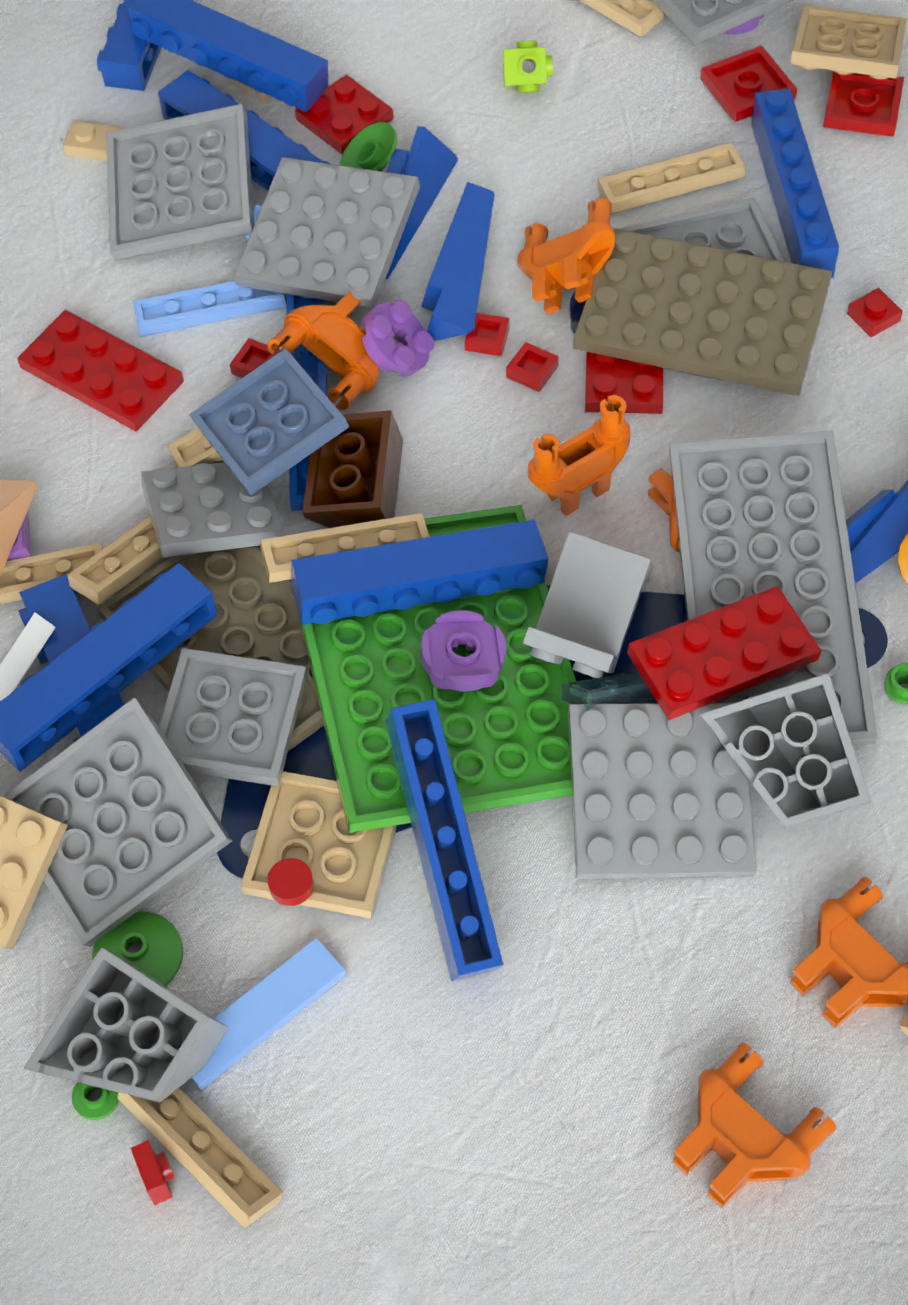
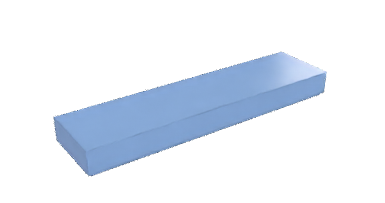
M235 281L133 301L140 337L286 308L284 293L237 286Z
M317 938L215 1017L229 1028L204 1068L191 1078L201 1091L346 976L345 969Z

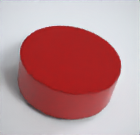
M283 859L277 862L268 873L267 883L270 894L276 902L282 905H299L305 902L312 894L314 888L312 872L309 866L299 859Z

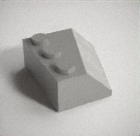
M829 673L700 714L784 828L871 802Z
M101 947L24 1066V1069L162 1102L204 1068L229 1027L125 958Z

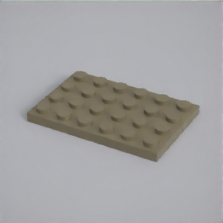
M613 228L615 230V245L605 265L595 274L592 298H587L573 338V349L800 396L829 289L832 271Z
M256 546L171 556L97 606L99 616L105 621L118 611L127 599L136 597L150 586L158 575L168 572L180 563L212 592L217 616L150 668L149 671L169 692L182 648L306 666L307 679L288 751L324 726L291 582L283 580L269 583L262 553Z

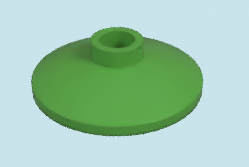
M377 122L364 128L346 147L340 161V166L382 171L387 166L396 148L397 133L395 129L386 122Z
M136 912L95 943L92 957L94 960L101 947L125 958L164 985H168L181 966L183 945L178 931L167 919L150 912ZM135 943L143 944L142 948L136 953L127 951Z

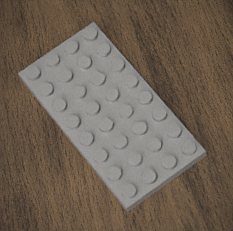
M833 430L669 443L687 621L778 586L822 651L818 661L713 703H736L829 673L852 745L875 744L877 733Z

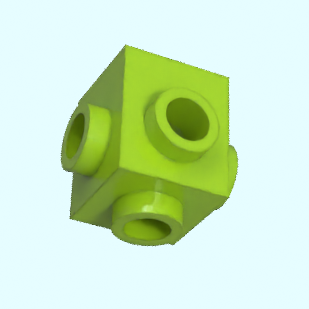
M537 41L517 42V49H503L504 87L518 86L519 93L539 92V85H546L547 77H553L552 55H546L545 47H538ZM530 61L534 65V71L532 73L524 72L522 69L523 62Z

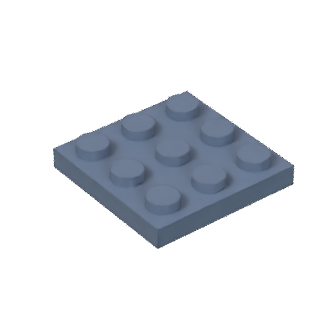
M286 348L189 414L194 424L250 496L349 428L345 417Z

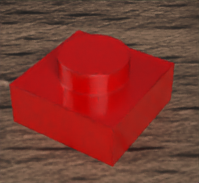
M877 288L851 302L848 306L847 314L870 337H873L900 322L903 311L880 288Z
M476 313L474 330L466 334L465 351L502 356L510 329V318Z
M248 338L229 364L231 374L243 378L281 350L278 349L272 355L266 344Z
M525 342L506 367V377L540 392L558 368L559 356Z
M149 1140L131 1147V1152L146 1191L154 1205L172 1198L167 1182L175 1179L165 1152L163 1151L156 1155Z

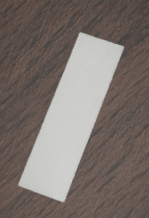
M37 613L33 614L0 664V701L16 689L56 628Z

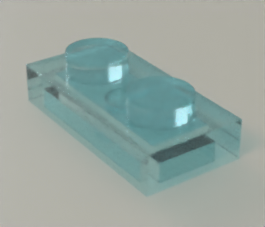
M633 672L604 676L602 679L592 678L562 684V701L570 704H584L586 710H590L595 704H639L641 700L654 698L642 676Z

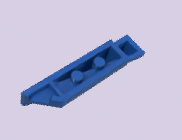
M423 126L417 127L410 152L395 149L386 170L388 173L416 176L420 183L418 194L386 279L392 274L458 162L457 156Z
M467 182L421 305L422 308L433 311L427 332L432 336L434 342L471 333L475 327L495 194L489 189Z
M908 480L896 494L893 489L880 491L846 520L855 584L899 552V547L908 534Z

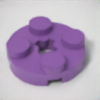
M399 299L393 303L382 302L364 315L361 327L365 324L366 335L362 337L363 345L370 358L379 368L387 373L392 370L402 373L398 377H409L426 365L429 359V352L434 349V339L424 330L422 324L412 314L411 308L406 302ZM393 336L396 337L398 343L394 341V339L392 338Z
M451 611L436 618V623L429 629L427 628L423 633L420 649L421 663L424 670L430 675L431 683L439 689L455 691H474L494 685L504 667L507 646L502 631L496 625L493 628L489 623L483 621L484 616L472 611ZM458 645H466V649L474 651V654L462 657L454 652L457 651Z

